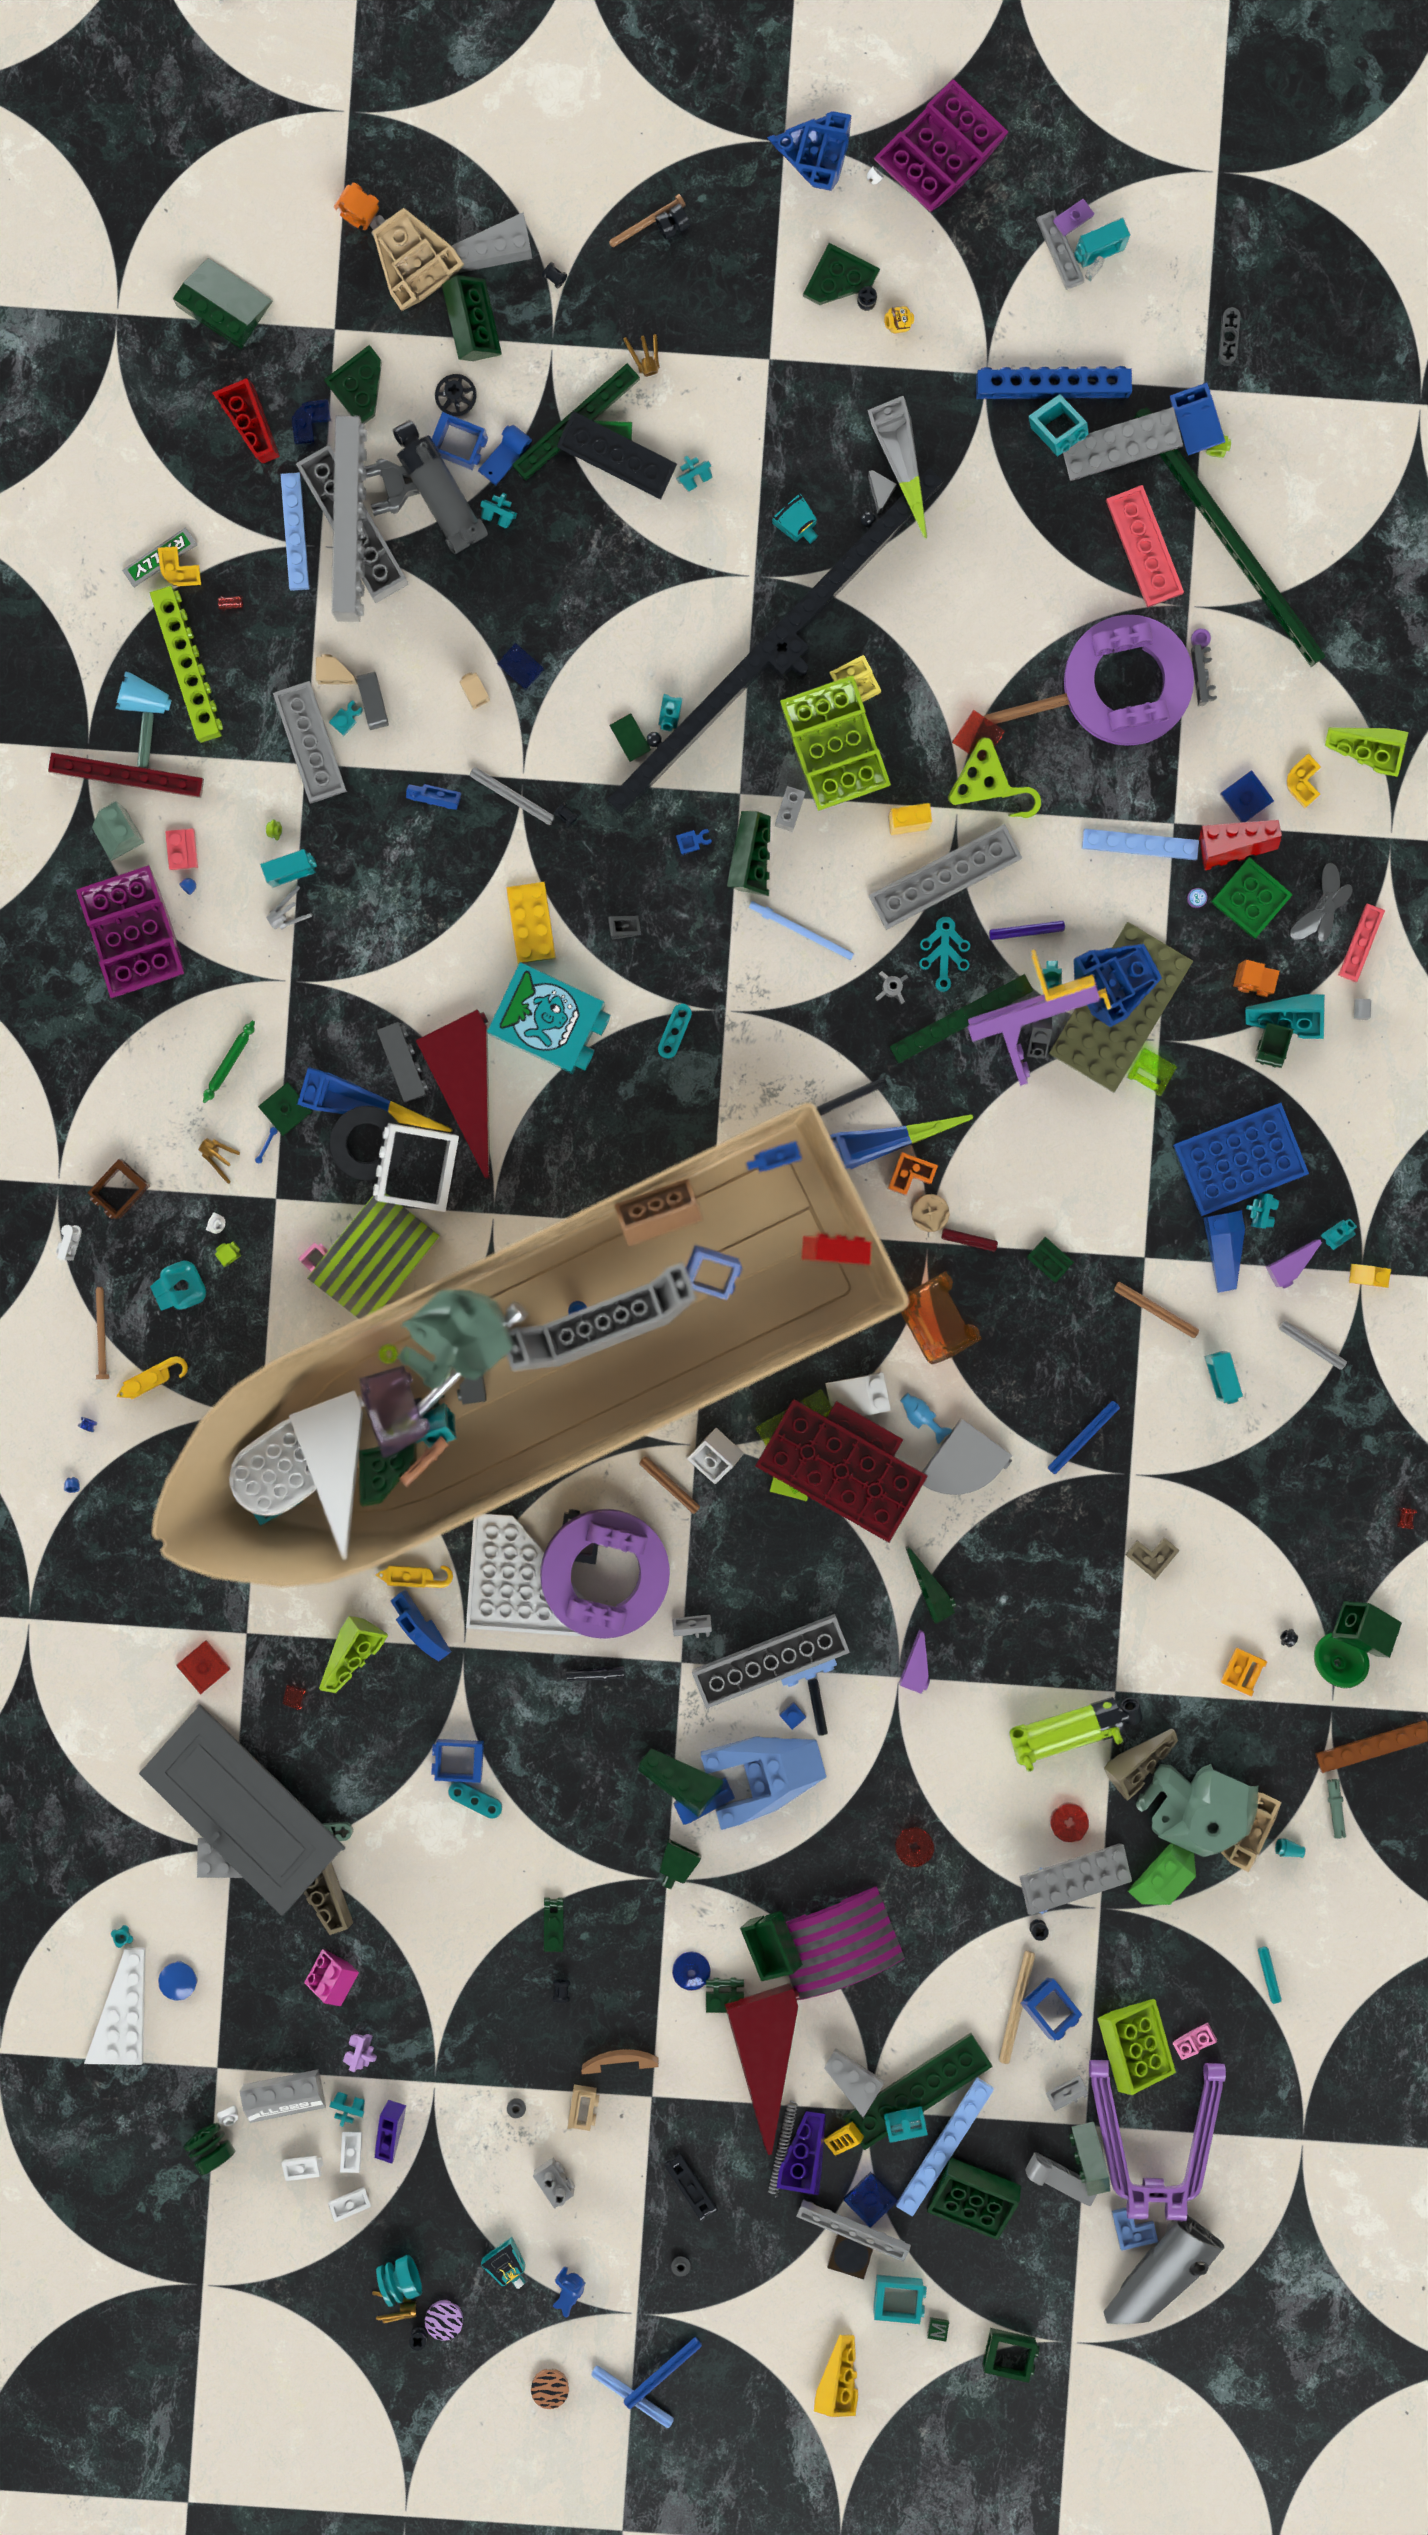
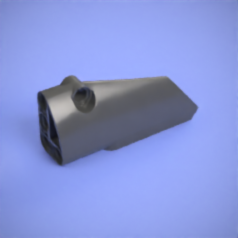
M1188 2214L1186 2221L1172 2220L1167 2226L1164 2237L1155 2248L1152 2247L1125 2279L1119 2293L1104 2310L1106 2323L1137 2324L1150 2322L1195 2280L1207 2273L1209 2266L1225 2248L1222 2241ZM1202 2261L1204 2264L1200 2265L1197 2262Z

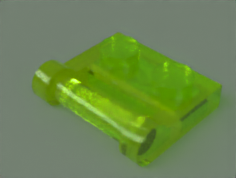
M1143 1048L1127 1078L1130 1080L1134 1079L1155 1091V1094L1160 1097L1177 1066ZM1140 1068L1161 1080L1160 1085L1137 1073L1138 1069Z

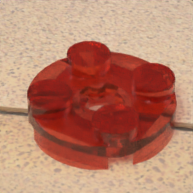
M1064 1803L1053 1810L1050 1816V1826L1054 1835L1060 1840L1075 1842L1080 1841L1087 1833L1089 1819L1086 1812L1079 1805ZM1072 1818L1074 1825L1067 1827L1064 1821Z
M911 1827L904 1829L897 1837L895 1849L898 1857L905 1865L919 1867L932 1858L934 1844L930 1834L925 1830ZM917 1842V1845L920 1846V1849H916L915 1852H912V1848H910L909 1846L910 1844Z

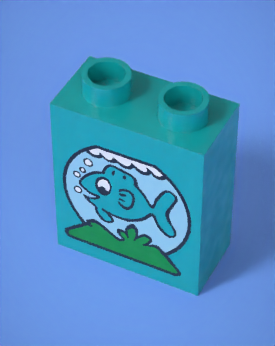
M520 962L487 1033L502 1042L574 1074L576 1067L584 1071L587 1069L595 1051L587 1046L593 1032L602 1036L611 1015L603 1011L605 1007L604 1001Z

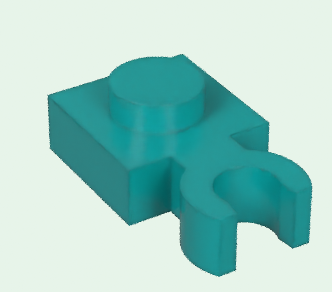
M353 700L349 702L346 712L341 708L329 721L343 736L357 723L353 718L361 715L363 712L361 707L357 711L352 710V707L356 704Z

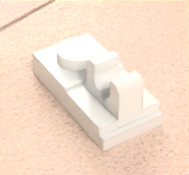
M342 2132L340 2173H360L362 2132Z
M300 2157L285 2159L281 2162L286 2181L321 2176L322 2157Z
M364 2187L328 2203L334 2222L371 2207Z

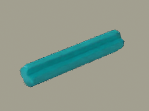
M1267 1947L1258 1948V1953L1269 1997L1273 2004H1277L1282 1999L1270 1952Z

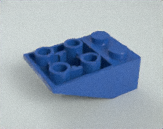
M1207 382L1170 396L1171 405L1174 407L1179 431L1188 456L1225 443Z

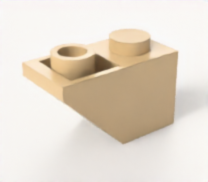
M468 673L459 681L473 710L490 701L477 673Z

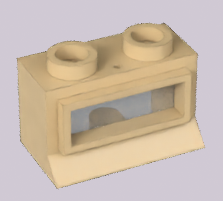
M574 2084L567 2129L574 2128L590 2131L591 2125L595 2126L597 2114H594L593 2110L594 2106L598 2107L600 2096L596 2095L597 2088Z

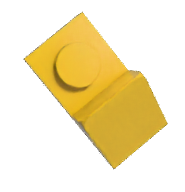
M1351 1264L1349 1283L1389 1288L1391 1269Z

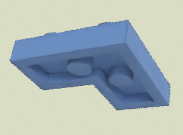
M1126 2207L1112 2211L1121 2251L1158 2242L1153 2221L1135 2225L1134 2219L1127 2218Z

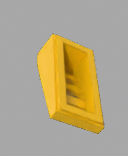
M852 2121L824 2138V2142L836 2156L860 2144L864 2135Z

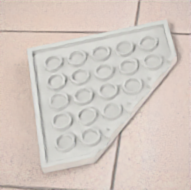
M484 1513L474 1518L466 1628L581 1636V1634L574 1632L560 1622L548 1606L542 1591L540 1577L544 1551L513 1515ZM572 1584L573 1590L575 1594L578 1596V1598L584 1599L583 1595Z

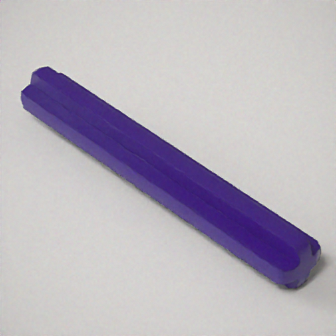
M1064 921L991 929L989 937L990 940L1063 932L1065 930Z

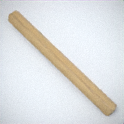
M1025 1951L999 2056V2061L1004 2064L1010 2063L1023 2009L1020 2003L1025 1999L1035 1959V1954L1031 1951Z

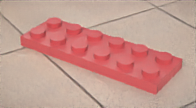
M1143 485L1107 498L1106 503L1147 608L1182 595L1184 593Z

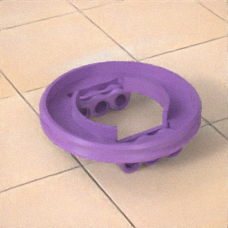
M1140 615L1115 616L1091 627L1075 644L1067 660L1064 674V689L1070 703L1069 707L1080 725L1093 736L1103 741L1124 746L1144 744L1167 733L1185 713L1191 700L1194 686L1191 658L1180 638L1164 624ZM1143 647L1142 650L1150 654L1161 669L1163 677L1161 695L1156 702H1147L1142 705L1128 706L1124 709L1113 711L1102 702L1097 694L1094 683L1097 664L1103 655Z
M599 1509L574 1517L554 1534L542 1558L540 1577L545 1600L560 1622L581 1635L607 1639L629 1634L643 1626L653 1617L667 1593L670 1568L668 1556L661 1540L644 1521L620 1510ZM591 1543L603 1545L606 1548L612 1547L623 1552L629 1551L634 1553L637 1558L639 1578L636 1587L629 1597L617 1604V1607L580 1599L573 1590L571 1584L573 1562L581 1550Z

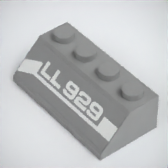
M319 2069L243 2084L239 2091L243 2111L250 2123L326 2108Z

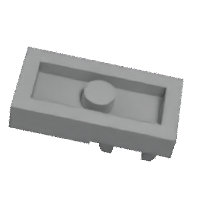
M710 1615L672 1618L674 1636L695 1634L696 1638H699V1633L706 1632V1636L709 1637L710 1632H712Z
M1080 2075L1046 2092L1054 2111L1072 2103V2101L1078 2102V2098L1082 2096L1086 2098L1088 2094Z

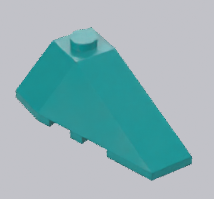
M1305 994L1248 1006L1245 1009L1246 1024L1264 1029L1265 1023L1270 1022L1293 1028V1034H1297L1299 1038L1324 1039L1325 994Z

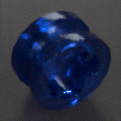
M81 1417L82 1422L78 1423V1427L94 1432V1426H97L98 1423L89 1418Z

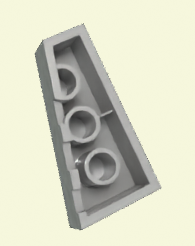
M524 212L452 245L464 263V266L457 273L532 259Z

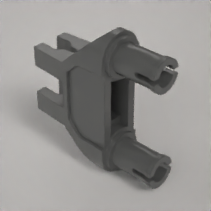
M377 459L375 464L364 466L366 468V478L377 475L382 476L388 495L386 501L371 504L374 517L387 512L396 514L400 511L408 497L420 494L414 482L405 484L404 479L409 478L403 466H398L385 459Z

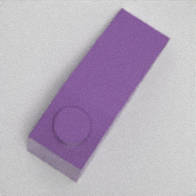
M1320 1239L1314 1240L1266 1266L1276 1287H1283L1284 1289L1294 1284L1293 1280L1298 1278L1321 1245Z
M919 1629L899 1684L902 1687L922 1694L923 1689L927 1690L930 1679H928L925 1634L923 1630Z

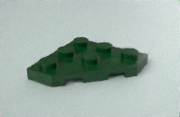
M828 243L803 293V297L818 305H822L859 293L862 288L873 286L880 268Z
M370 345L324 379L327 386L350 416H359L364 424L375 417L382 367L381 359Z
M414 1440L359 1450L360 1504L363 1507L382 1503L398 1484L399 1478L417 1461V1447Z

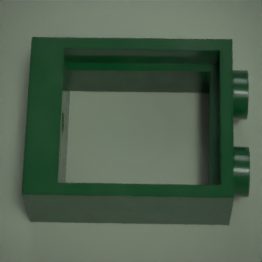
M990 2328L982 2362L984 2373L1029 2383L1030 2376H1034L1035 2372L1034 2358H1037L1039 2354V2346L1035 2337ZM999 2342L1029 2348L1024 2371L994 2365Z

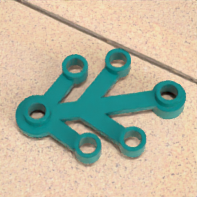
M942 917L936 923V931L920 942V948L924 951L929 950L932 943L940 936L941 944L929 956L922 958L919 966L921 969L927 970L930 968L931 963L940 956V977L936 980L935 987L940 992H946L951 987V981L948 978V955L957 964L960 971H966L969 968V962L966 959H962L949 945V937L958 944V949L961 952H967L970 949V943L958 935L955 931V923L951 918ZM948 923L949 929H943L942 924ZM924 941L929 943L928 948L923 947L922 943ZM966 943L967 949H962L961 944ZM922 961H928V967H923ZM961 962H965L967 964V967L965 969H962L960 967ZM945 980L947 986L942 987L940 981Z

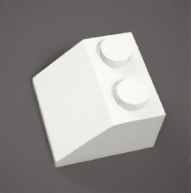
M715 1428L687 1459L709 1480L716 1484L734 1467L744 1453L722 1432Z

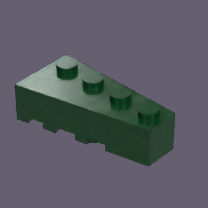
M654 1749L647 1753L638 1768V1771L698 1817L722 1789L724 1783L719 1778Z

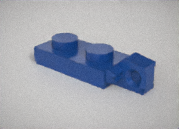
M409 784L406 798L457 810L461 800V792L426 784L423 787Z
M794 1141L759 1152L754 1155L755 1160L746 1162L748 1170L758 1168L759 1172L800 1161L802 1158L797 1142Z

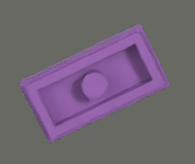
M1082 199L1057 216L1053 222L1065 237L1092 218L1094 212L1086 201Z

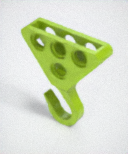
M981 738L978 741L948 795V801L951 804L958 805L997 797L1004 798L1022 793L1031 794L1034 799L1033 807L1026 812L1021 811L1009 814L1008 816L1029 818L1034 816L1041 807V798L1035 789L1009 786L993 743L989 738ZM980 750H985L986 758L983 761L977 758V753ZM971 767H975L977 770V774L973 778H970L967 774L968 769ZM988 776L993 778V785L990 787L984 785V780ZM961 784L967 786V792L964 795L958 793V787Z

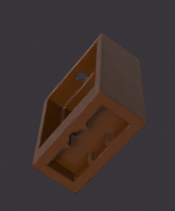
M118 1159L88 1191V1194L91 1196L90 1200L95 1205H101L105 1209L104 1213L109 1218L121 1219L151 1185L123 1159ZM120 1170L139 1189L117 1211L99 1192Z

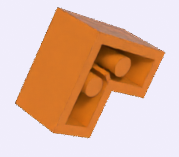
M1245 960L1238 964L1233 986L1238 987V991L1249 993V991L1257 992L1256 995L1268 997V995H1272L1275 992L1280 971L1265 968V964Z
M901 1152L887 1189L907 1195L913 1178L931 1184L938 1165Z

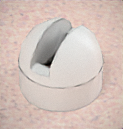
M872 166L867 173V180L873 179L871 184L875 185L884 176L877 168Z

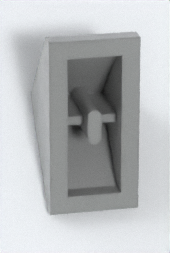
M872 470L869 471L868 479L876 510L879 514L882 513L893 494L896 483Z

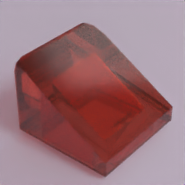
M287 1685L283 1704L300 1710L306 1689Z

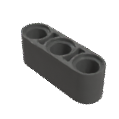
M376 672L356 676L369 729L374 730L389 726Z

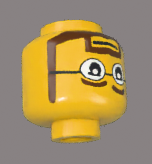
M906 306L892 307L885 314V327L893 334L907 332L914 323V314Z

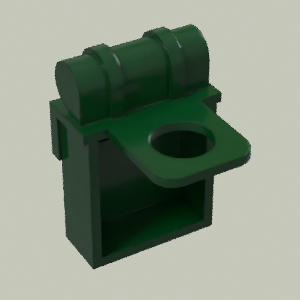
M1266 1022L1261 1040H1259L1256 1049L1258 1053L1256 1054L1255 1062L1262 1065H1270L1274 1068H1282L1284 1059L1287 1058L1286 1055L1294 1029Z

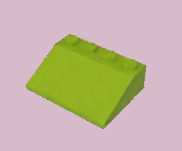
M1155 1999L1120 2008L1097 2018L1118 2092L1133 2095L1176 2073Z

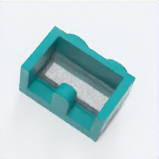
M921 2106L884 2114L890 2143L928 2135Z

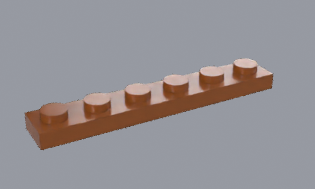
M1424 1720L1315 1753L1320 1772L1325 1773L1427 1742L1428 1724Z

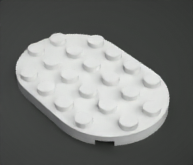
M290 1419L282 1421L242 1449L231 1465L229 1482L235 1499L246 1510L258 1515L270 1516L288 1511L317 1490Z

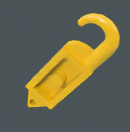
M171 1357L123 1382V1386L116 1397L131 1398L132 1400L167 1382L170 1377L168 1367L176 1363L180 1364L183 1368L182 1373L179 1375V1378H182L187 1373V1363L181 1357Z
M389 1565L387 1569L376 1574L378 1578L389 1586L445 1588L453 1580L451 1569L444 1565L440 1566L441 1569L447 1572V1578L443 1581L434 1580L432 1571L424 1567Z

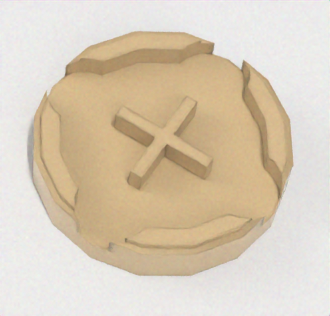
M928 1194L916 1200L913 1204L911 1215L914 1224L920 1230L936 1232L947 1224L950 1212L943 1198L934 1194Z

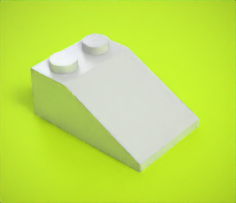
M883 1372L826 1383L831 1409L835 1402L838 1401L862 1416L891 1411Z

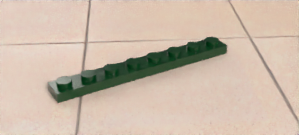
M626 363L573 411L594 421L640 380V377ZM572 412L512 464L513 468L525 481L561 450L557 448V445Z
M1023 974L893 1044L889 1048L899 1064L970 1025L968 1022L969 1018L1003 1008L1034 990L1026 975Z

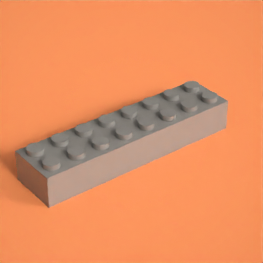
M327 445L299 461L296 465L333 529L335 454L330 445ZM366 509V518L362 519L363 526H365V539L362 538V544L365 546V558H362L365 575L361 579L376 604L409 584Z
M833 1614L692 1670V1674L704 1705L708 1709L850 1652L837 1618Z

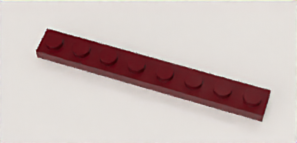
M51 753L48 772L53 774L201 798L204 779L200 777Z

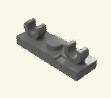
M1201 644L1192 647L1191 656L1198 706H1205L1208 701L1216 700L1217 696L1209 695L1210 690L1216 689L1215 685H1210L1206 688L1209 672L1208 669H1205L1204 663H1210L1212 658H1205L1204 653L1210 652L1211 648L1205 647L1201 649Z

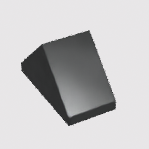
M639 916L608 917L612 940L641 935Z

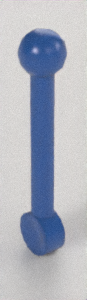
M275 1127L270 1129V1135L260 1155L255 1158L257 1164L262 1163V1157L273 1136L278 1133Z

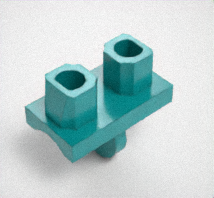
M686 456L684 457L685 464L680 466L682 472L687 469L689 471L677 477L676 480L689 492L697 487L693 479L697 474H699L702 482L713 478L709 468L711 464L709 461H704L694 467L699 462L698 458L695 457L690 460Z
M502 493L500 497L493 495L492 501L498 504L482 500L480 505L483 507L481 518L492 521L494 512L500 514L497 524L504 528L509 527L512 520L516 519L518 513L503 507L510 508L512 502L506 500L507 494Z
M667 694L663 695L658 725H661L662 730L671 732L673 728L676 729L678 727L683 698L670 697Z
M1046 961V969H1042L1048 989L1061 985L1062 968H1058V961Z
M1259 1193L1257 1199H1254L1253 1206L1247 1205L1246 1207L1247 1210H1251L1250 1218H1253L1251 1227L1263 1229L1274 1227L1275 1219L1269 1216L1270 1209L1276 1210L1278 1208L1279 1200L1273 1198L1271 1194Z
M1351 1219L1342 1220L1325 1231L1321 1237L1326 1239V1244L1335 1250L1356 1235L1353 1230L1357 1226Z
M338 2092L329 2107L344 2112L343 2114L336 2112L334 2116L335 2119L341 2120L340 2126L343 2127L345 2122L353 2123L354 2118L347 2116L348 2113L363 2118L365 2100L355 2097L352 2107L345 2106L348 2095Z

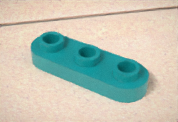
M678 1004L674 1007L659 1043L658 1052L665 1059H671L676 1055L691 1019L692 1012L686 1004ZM685 1011L686 1015L685 1017H680L678 1013ZM673 1028L678 1029L679 1033L677 1035L671 1033ZM670 1046L671 1052L666 1053L664 1048Z
M453 1782L450 1785L448 1794L453 1801L490 1819L497 1818L501 1814L502 1804L498 1799L464 1782ZM460 1789L461 1794L456 1795L454 1790ZM474 1797L478 1799L476 1804L471 1800ZM494 1806L496 1811L490 1812L489 1807Z

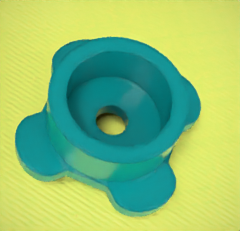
M126 1925L111 1932V1937H113L115 1946L118 1948L133 1941V1936L130 1935L129 1927Z

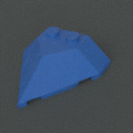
M832 111L822 118L809 120L785 130L786 132L782 134L772 135L767 138L812 187L832 191L839 181L847 152L852 116Z

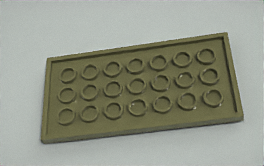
M1129 922L1125 924L1112 949L1144 944L1162 979L1142 999L1141 1003L1130 1013L1127 1019L1112 1027L1094 1017L1087 1005L1075 1008L1048 1053L1113 1093L1117 1090L1193 963L1191 959Z

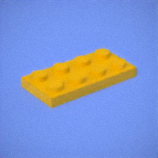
M545 882L507 887L518 964L520 962L528 963L556 959Z

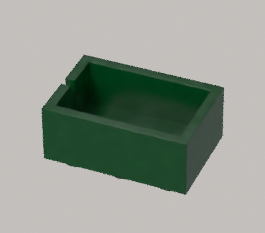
M782 1911L768 1914L765 1917L760 1916L749 1919L740 1928L761 1982L792 1975L803 1965Z

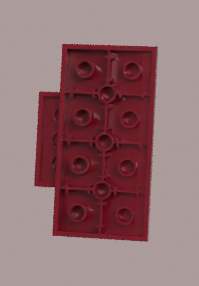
M793 1398L755 1467L890 1543L928 1477L925 1473L894 1456L903 1441L901 1437L838 1401L835 1402L828 1416L825 1417Z

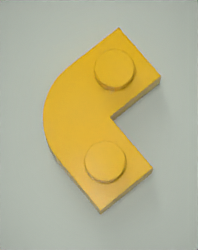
M178 547L158 548L160 571L169 583L175 586L201 585L199 565L180 566Z
M1309 753L1289 771L1287 776L1288 790L1304 808L1320 795L1308 779L1321 766Z

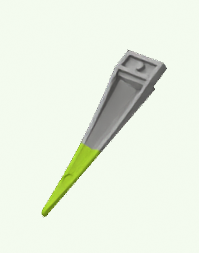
M901 396L868 410V414L875 434L924 538H927L912 421L904 396Z

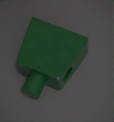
M668 1839L659 1872L665 1875L661 1885L672 1889L675 1881L684 1884L699 1864L701 1854Z

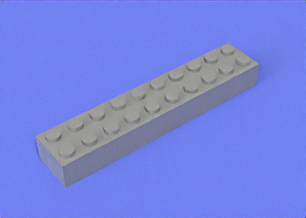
M336 416L332 613L337 622H360V616H364V605L361 604V597H364V585H362L361 577L365 575V568L362 565V558H365V546L362 544V538L365 539V526H363L362 519L366 518V509L363 507V500H366V488H364L363 480H366L367 474L363 461H367V450L364 449V442H367V429H365V425L361 422L359 416Z

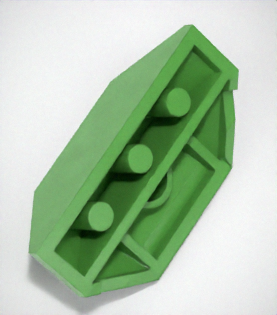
M1170 1843L1127 1891L1141 1904L1171 1905L1196 1877L1194 1853Z

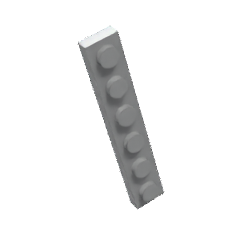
M805 2200L802 2201L796 2216L903 2262L911 2247L910 2244L905 2243L903 2240L895 2239L884 2232L871 2229L867 2225L852 2221L848 2217L840 2216L831 2210L821 2208Z

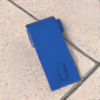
M515 425L505 427L502 432V443L478 469V472L495 486L512 468V464L525 453L532 442V439Z
M725 1777L721 1779L724 1781L722 1789L699 1817L677 1800L673 1803L683 1825L689 1824L735 1799Z

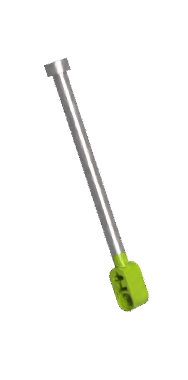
M513 1302L506 1309L507 1314L504 1319L508 1329L515 1322L521 1323L528 1315L526 1310L517 1302ZM453 1368L447 1380L440 1387L432 1389L405 1417L398 1418L382 1434L378 1447L390 1445L385 1441L386 1439L390 1440L393 1444L403 1442L407 1438L411 1427L462 1376Z

